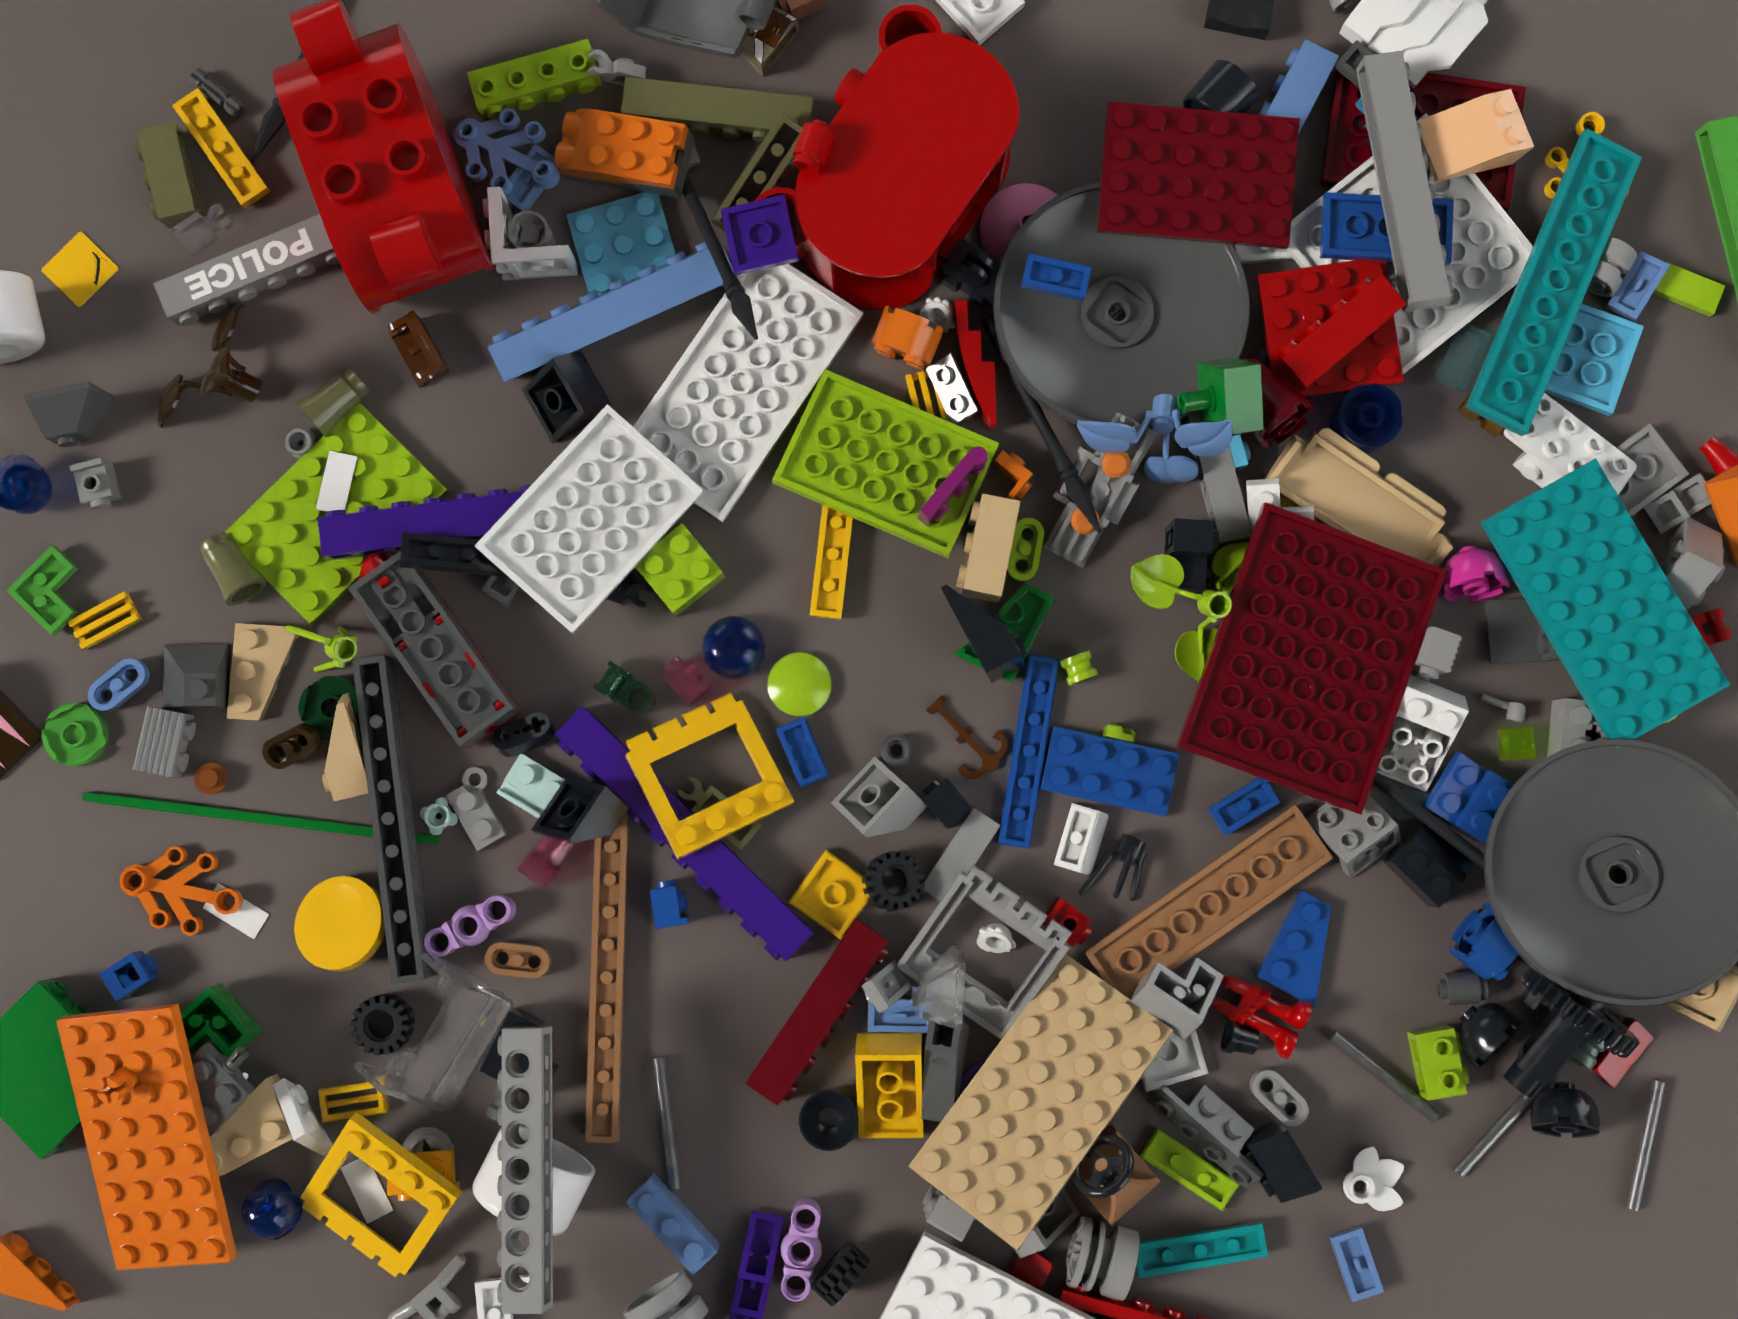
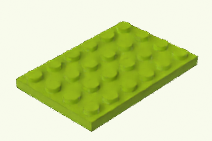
M824 369L775 472L772 483L949 559L999 443ZM973 447L984 448L988 454L984 470L980 474H972L967 481L970 482V485L959 498L954 495L947 503L950 509L939 522L933 520L928 527L919 521L920 509Z
M361 403L337 423L326 437L323 436L306 454L225 531L231 540L236 542L250 564L311 625H314L349 591L348 587L358 581L362 562L371 556L331 561L322 556L317 518L326 517L327 511L317 510L316 505L329 451L357 456L345 507L346 514L358 513L359 508L364 506H378L379 510L391 508V504L396 502H411V506L424 504V499L433 497L443 498L450 492Z

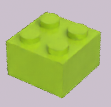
M683 523L660 540L635 567L676 617L725 578L722 570Z

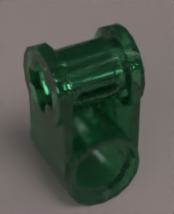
M609 661L607 664L609 668L600 682L594 683L592 687L612 701L620 703L635 713L646 714L650 712L656 704L654 692L635 679L632 674ZM637 691H645L647 695L645 704L635 707L632 703L633 695Z

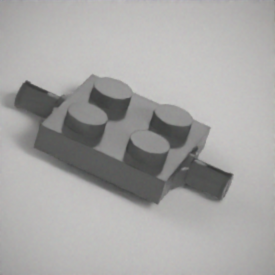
M208 1042L191 1058L210 1136L217 1133L255 1090L239 1069L242 1062L249 1056L248 1051L242 1054L245 1050L243 1047H237L228 1058L220 1054Z

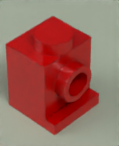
M1060 897L1056 898L1046 912L1047 917L1042 923L1044 927H1047L1053 919L1064 926V921L1067 918L1074 919L1075 927L1069 930L1072 933L1066 941L1072 947L1077 942L1082 945L1093 930L1089 927L1092 920Z

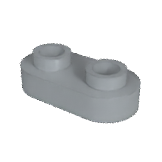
M1266 1068L1260 1069L1253 1074L1250 1080L1252 1094L1279 1121L1293 1127L1302 1124L1307 1119L1309 1107L1306 1100L1281 1075L1274 1070ZM1269 1079L1271 1081L1270 1089L1262 1090V1081ZM1289 1102L1294 1103V1111L1287 1114L1285 1112V1105Z

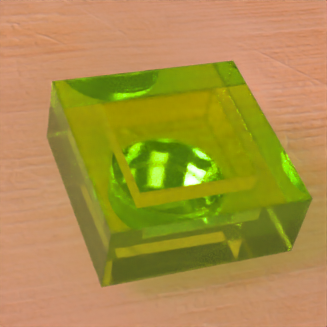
M1533 726L1497 729L1500 761L1536 759Z

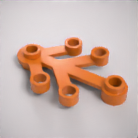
M182 846L169 847L163 856L146 867L134 864L122 871L119 879L122 891L129 896L139 898L149 915L150 925L155 929H163L170 926L172 914L166 909H160L151 891L163 893L181 923L180 929L182 933L187 936L199 934L203 929V921L201 918L192 915L183 898L213 904L215 909L221 914L236 913L243 905V896L237 889L224 888L219 891H213L186 885L187 882L201 873L216 870L219 860L213 853L200 854L194 863L167 880L154 877L171 865H182L186 862L188 853ZM175 850H178L181 854L177 862L172 858V853ZM207 856L212 861L209 868H205L203 865V860ZM137 874L142 879V882L138 887L133 882V879ZM229 895L235 898V904L232 907H229L226 903ZM159 913H162L165 917L162 925L158 924L156 920ZM190 920L196 923V929L193 932L187 926Z

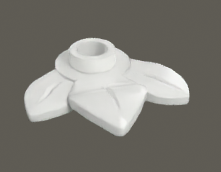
M1375 1147L1365 1148L1355 1156L1353 1171L1348 1173L1343 1181V1191L1352 1202L1358 1204L1368 1203L1377 1211L1396 1209L1403 1204V1201L1392 1187L1400 1178L1404 1165L1392 1159L1379 1160ZM1357 1181H1363V1189L1356 1192L1354 1184Z

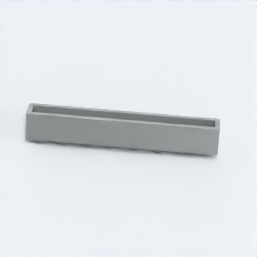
M1402 51L1365 55L1356 68L1399 295L1407 303L1402 307V311L1408 312L1441 307L1451 297L1453 286L1450 276L1446 275V250L1444 245L1440 244L1438 234L1440 231V219L1437 214H1434L1432 204L1434 189L1432 184L1428 183L1426 173L1428 158L1426 153H1422L1420 143L1422 128L1419 122L1416 123L1414 113L1416 98L1415 94L1410 92L1408 82L1410 67L1407 62H1404Z

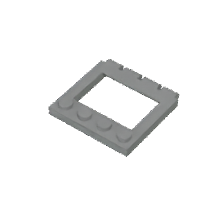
M973 865L968 874L964 871L960 872L900 958L896 967L1002 1040L1069 950L1070 944L1066 941L1072 932L1053 919L1046 928L1042 926L1047 917L1045 913L1026 900L1017 909L1015 904L1020 896L1000 882L991 891L987 887L993 878ZM965 896L1045 950L1009 1002L929 948Z

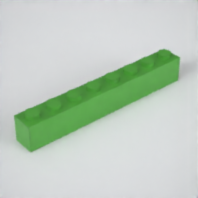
M1737 115L1708 121L1695 132L1738 303Z

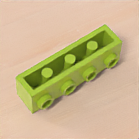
M589 39L467 72L476 107L482 118H499L501 111L506 108L518 109L520 111L530 110L538 103L545 101L558 102L565 99L567 95L577 92L580 94L590 93L596 87L602 86L600 76L593 77L587 73L589 68L597 66L595 59L588 58V54L593 51Z

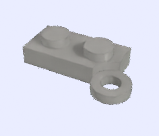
M471 767L462 776L463 786L446 795V798L477 851H481L507 836V833L483 793L489 781L487 772L480 767ZM475 773L481 777V782L477 786L470 783V777Z

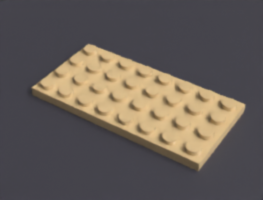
M1065 954L1034 999L1027 1004L909 1164V1168L1012 1248L1019 1251L1171 1037L1174 1030L1149 1012L1130 1004L1128 997Z

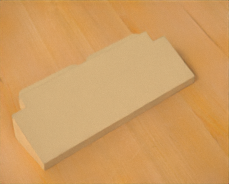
M1322 428L1318 433L1313 431L1307 442L1293 433L1265 478H1279L1280 493L1301 507L1313 505L1314 516L1335 529L1437 567L1453 549L1449 538L1439 532L1445 524L1443 517L1446 514V510L1442 504L1396 473H1388L1384 478L1377 474L1380 465L1376 459L1330 428Z

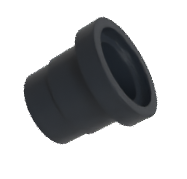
M1228 1020L1221 1033V1050L1229 1054L1234 1051L1250 1055L1255 1054L1259 1045L1258 1031L1240 1026L1238 1022Z

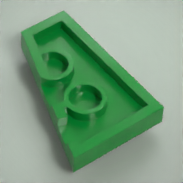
M1025 584L998 610L999 612L994 618L1006 625L1010 634L1015 631L1017 632L1028 654L1055 601V597L1029 584ZM970 642L954 654L956 657L984 670ZM1019 669L1001 679L1012 684Z

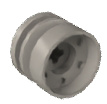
M1082 1216L1068 1247L1066 1258L1067 1286L1077 1288L1082 1279L1083 1290L1089 1292L1098 1278L1100 1294L1102 1296L1120 1301L1125 1300L1129 1293L1137 1265L1140 1243L1139 1232L1116 1225L1109 1238H1106L1104 1221L1099 1220L1093 1229L1092 1219Z

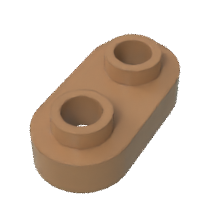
M502 941L488 948L485 954V964L492 973L497 975L535 979L549 971L551 956L547 949L539 945ZM500 952L508 954L509 959L506 964L499 961L498 955ZM533 955L540 958L541 963L539 967L531 965L530 959Z

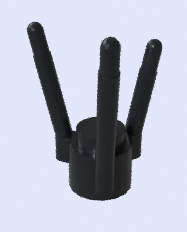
M1123 834L1120 841L1114 839L1110 850L1087 879L1079 894L1081 896L1085 895L1114 855L1118 853L1116 859L1124 864L1116 883L1113 897H1119L1129 869L1135 865L1129 899L1134 901L1139 886L1142 865L1147 855L1144 852L1147 843L1128 834Z

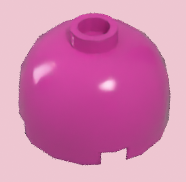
M1477 546L1461 548L1443 567V569L1447 570L1442 584L1443 595L1447 601L1452 603H1458V597H1470L1468 603L1489 600L1501 595L1504 585L1507 588L1510 586L1503 561L1497 554L1486 549H1478Z

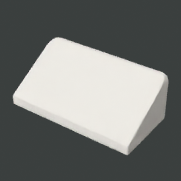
M1072 803L1054 865L1090 876L1093 872L1109 815Z

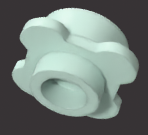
M444 797L437 798L435 804L423 807L420 811V817L429 826V832L432 835H440L444 828L449 825L454 826L458 822L456 813L451 811L449 801ZM438 813L442 815L441 819L436 818Z

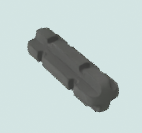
M201 68L195 69L189 76V80L194 86L204 92L206 96L233 118H238L244 112L245 106L242 102L208 76Z

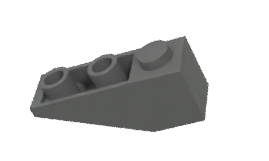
M930 1016L924 1053L923 1120L941 1122L959 1098L970 1026L962 1020Z

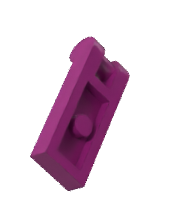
M973 447L920 509L919 521L928 527L933 520L939 522L950 509L947 503L954 495L959 498L970 485V482L967 481L972 474L977 475L984 470L988 456L984 448Z

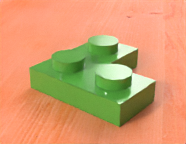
M51 545L6 591L50 635L56 636L68 624L67 621L73 619L78 614L57 590L79 568L58 547Z

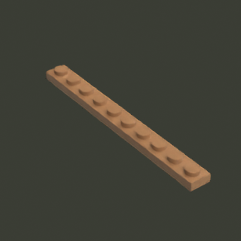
M624 815L621 824L614 830L612 835L596 838L594 846L585 1143H618L620 1136L629 815Z

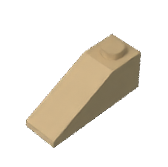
M349 693L343 694L337 703L325 770L322 774L324 788L326 792H331L333 801L368 794L361 729Z

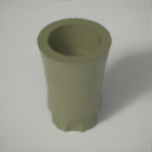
M349 368L341 376L338 374L314 393L296 402V405L326 437L337 423L362 402L361 399L370 391L352 369Z
M220 532L210 536L201 543L200 551L204 555V561L217 581L226 605L235 606L242 604L258 595L265 588L266 580L253 568L236 542L231 540L228 533Z

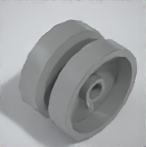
M679 1270L639 1295L623 1310L622 1314L625 1319H703L709 1309L700 1295L686 1297L693 1284L686 1272Z

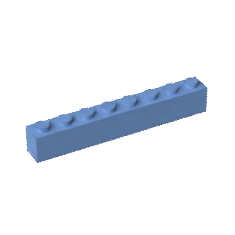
M705 241L695 245L697 251L687 256L682 251L666 258L668 264L656 269L655 265L652 264L637 271L639 277L627 282L626 278L623 277L608 284L610 290L598 295L596 290L579 297L581 303L569 308L568 304L565 303L550 310L552 316L541 321L538 316L521 323L523 329L512 334L507 329L493 335L492 339L494 342L489 343L487 348L503 381L511 380L547 364L553 357L569 354L723 285V280ZM719 241V243H720V245H721V247H722V249H723V251H724V253H725V256H726V258H727V260H728V262H729V264H730V266H731V263H730V261H729V259H728V257H727V254H726V252H725V250H724V247H723L721 241Z

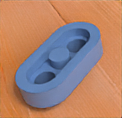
M131 658L117 663L89 687L88 701L91 706L101 711H113L119 708L147 685L150 678L147 665L140 660ZM133 670H136L138 673V677L136 680L132 681L130 679V673ZM111 690L112 698L106 701L105 693Z

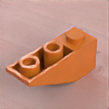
M9 1232L0 1237L1 1294L60 1311H65L80 1301L75 1295L72 1285L64 1280H60L52 1272L51 1265L45 1259L37 1257L29 1249L28 1242L22 1236Z

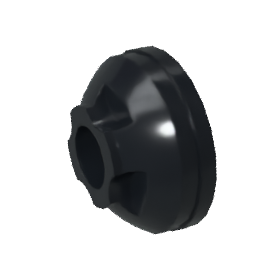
M836 1090L818 1091L811 1095L801 1107L799 1114L800 1131L804 1139L813 1147L823 1151L838 1150L846 1146L856 1134L858 1128L857 1109L851 1099L842 1092ZM833 1108L837 1111L839 1115L837 1124L827 1127L820 1122L819 1115L823 1109Z

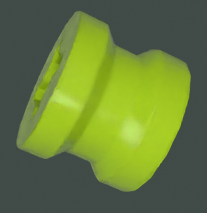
M1090 651L1060 661L1061 667L1066 669L1068 674L1066 679L1068 686L1098 675L1097 669L1091 665L1090 660L1092 656Z

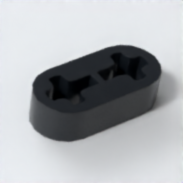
M537 712L502 725L494 732L492 742L501 755L512 757L549 742L554 736L555 727L547 715ZM542 725L541 732L535 733L537 731L536 726ZM512 736L511 743L509 745H505L507 743L506 738Z

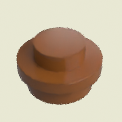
M205 763L195 773V785L204 794H218L227 785V771L218 763Z

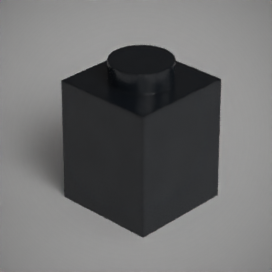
M936 778L923 789L926 796L922 801L946 829L972 809L948 778L943 782Z

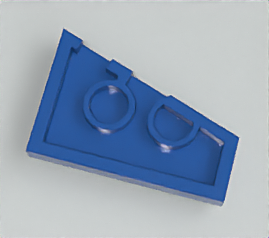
M1300 890L1255 975L1301 1001L1312 1003L1314 1008L1331 906Z

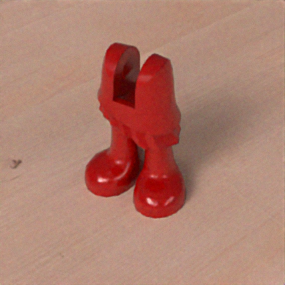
M1224 975L1221 985L1227 987L1233 993H1239L1242 995V998L1236 1007L1230 1004L1231 1002L1214 996L1211 1006L1230 1021L1238 1022L1240 1026L1246 1024L1272 1039L1275 1043L1276 1053L1283 1059H1288L1295 1049L1299 1034L1270 1021L1255 1011L1260 1008L1282 1019L1294 1028L1301 1030L1310 1018L1313 1004L1308 1001H1299L1294 1005H1288L1271 998L1272 990H1262V986L1253 985L1241 979Z

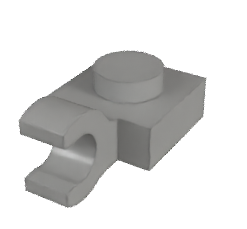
M599 49L593 50L588 54V58L595 59L599 63V67L592 66L588 69L587 73L590 76L603 77V81L624 86L625 77L646 79V67L634 64V61L631 59L619 58L612 62L608 55Z

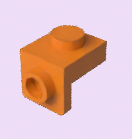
M1002 450L995 459L993 466L1016 484L1007 498L1014 500L1017 497L1022 500L1033 486L1029 483L1033 473L1024 467L1026 463L1017 454L1010 452L1008 455Z

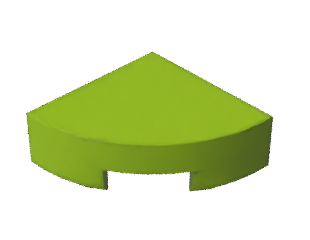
M1109 723L1104 726L1102 737L1134 744L1136 732L1133 729L1122 728L1123 726Z

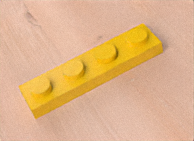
M199 88L172 105L244 209L271 192Z
M822 505L810 617L842 620L853 518Z

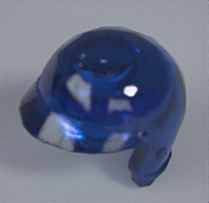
M21 454L8 456L0 462V507L26 515L37 513L45 508L52 496L51 479L45 469L34 459Z
M273 1178L263 1181L247 1194L242 1204L241 1217L244 1226L254 1236L278 1240L288 1235L296 1227L303 1213V1204L301 1199L292 1193L286 1181Z

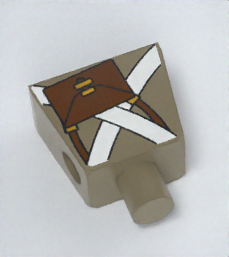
M774 6L765 29L749 31L740 54L761 76H765L798 34V19Z

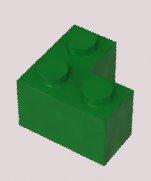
M223 983L209 986L180 1012L190 1053L195 1052L210 1038L222 1053L229 1058L237 1047L246 1049L265 1032Z

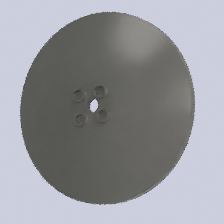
M1100 182L1090 183L1068 190L1041 206L1026 220L1013 237L1002 259L995 283L993 314L996 334L1004 358L1014 376L1036 401L1055 415L1077 425V420L1111 422L1118 411L1142 424L1146 411H1152L1155 396L1170 394L1178 397L1180 392L1199 391L1197 363L1239 358L1247 335L1249 322L1248 286L1244 270L1232 244L1096 233ZM1028 253L1092 267L1084 301L1020 288ZM1113 306L1121 307L1125 312V319L1121 321L1113 320L1109 315V309ZM1190 411L1187 413L1180 412L1179 418L1182 419L1194 411ZM1150 421L1147 427L1154 430Z
M1625 739L1596 740L1577 744L1548 756L1527 771L1506 794L1494 815L1486 839L1484 853L1486 891L1491 909L1506 939L1521 958L1541 976H1544L1565 991L1597 1003L1613 1006L1642 1007L1669 1003L1690 996L1720 979L1738 962V799L1716 775L1704 766L1681 753L1653 743ZM1617 866L1625 871L1626 881L1623 884L1614 883L1610 879L1609 870L1611 867Z

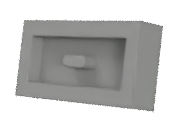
M895 959L882 967L862 985L868 1002L875 1006L879 1014L890 1008L913 987L904 972L896 967L897 962Z

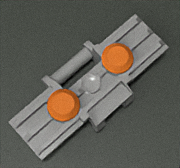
M1118 411L1111 421L1129 425L1135 428L1136 431L1141 423ZM1146 427L1139 441L1134 444L1130 443L1129 449L1121 453H1103L1096 450L1093 452L1083 446L1079 447L1077 451L1079 455L1074 463V468L1078 470L1080 478L1090 460L1098 465L1096 469L1097 475L1089 488L1101 533L1094 529L1067 495L1064 482L1060 491H1055L1053 497L1066 506L1043 546L1045 549L1082 568L1084 567L1105 527H1107L1109 522L1118 525L1136 493L1140 483L1133 480L1134 474L1157 434L1156 431Z

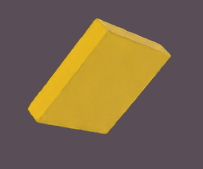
M826 849L789 900V903L841 940L867 904V899L870 896L868 893L864 894L863 891L866 888V883H862V877L864 876Z

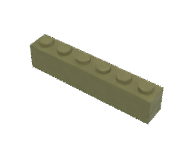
M625 77L621 114L686 124L690 132L696 136L706 137L710 133L722 135L723 138L729 140H738L740 137L753 138L754 141L761 143L782 111L801 125L807 122L812 123L814 101L813 97Z

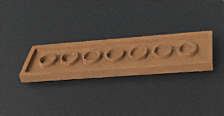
M1293 804L1083 952L1102 980L1131 1000L1140 980L1157 962L1171 971L1175 970L1333 859V856L1297 805Z

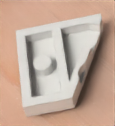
M285 1078L273 1084L293 1141L323 1156L328 1154L333 1144L310 1106L308 1095L300 1084L295 1085Z

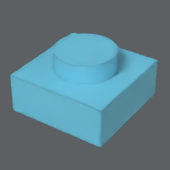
M1238 434L1232 436L1229 445L1236 472L1242 471L1248 465V460H1250L1249 446L1246 441L1242 442L1241 435Z

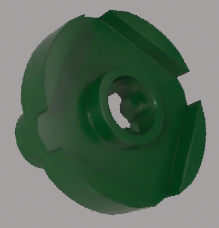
M325 676L309 685L303 691L299 700L298 711L301 721L312 725L318 731L321 739L330 740L334 717H329V711L325 710V705L331 704L333 699H336L338 703L343 694L349 693L360 726L355 684L342 677Z

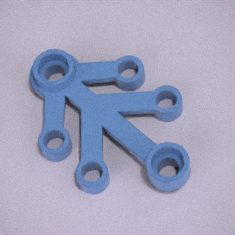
M506 108L501 111L499 118L483 123L473 118L464 119L459 122L454 129V140L461 148L466 149L468 164L465 172L467 176L475 183L482 182L487 176V170L481 163L479 147L488 151L493 172L490 185L491 187H497L500 182L505 181V185L501 188L505 195L511 192L512 183L507 177L504 160L532 174L533 180L540 188L551 189L555 187L559 182L560 174L552 162L547 160L537 162L512 149L528 143L537 144L542 142L546 132L541 124L537 121H531L525 126L524 131L493 139L487 135L503 129L512 131L519 127L521 120L514 109ZM514 116L511 122L506 123L508 117ZM539 129L536 135L531 136L533 130ZM472 130L469 135L465 136L467 132ZM480 168L478 174L472 175L475 169ZM548 169L544 175H540L543 170Z

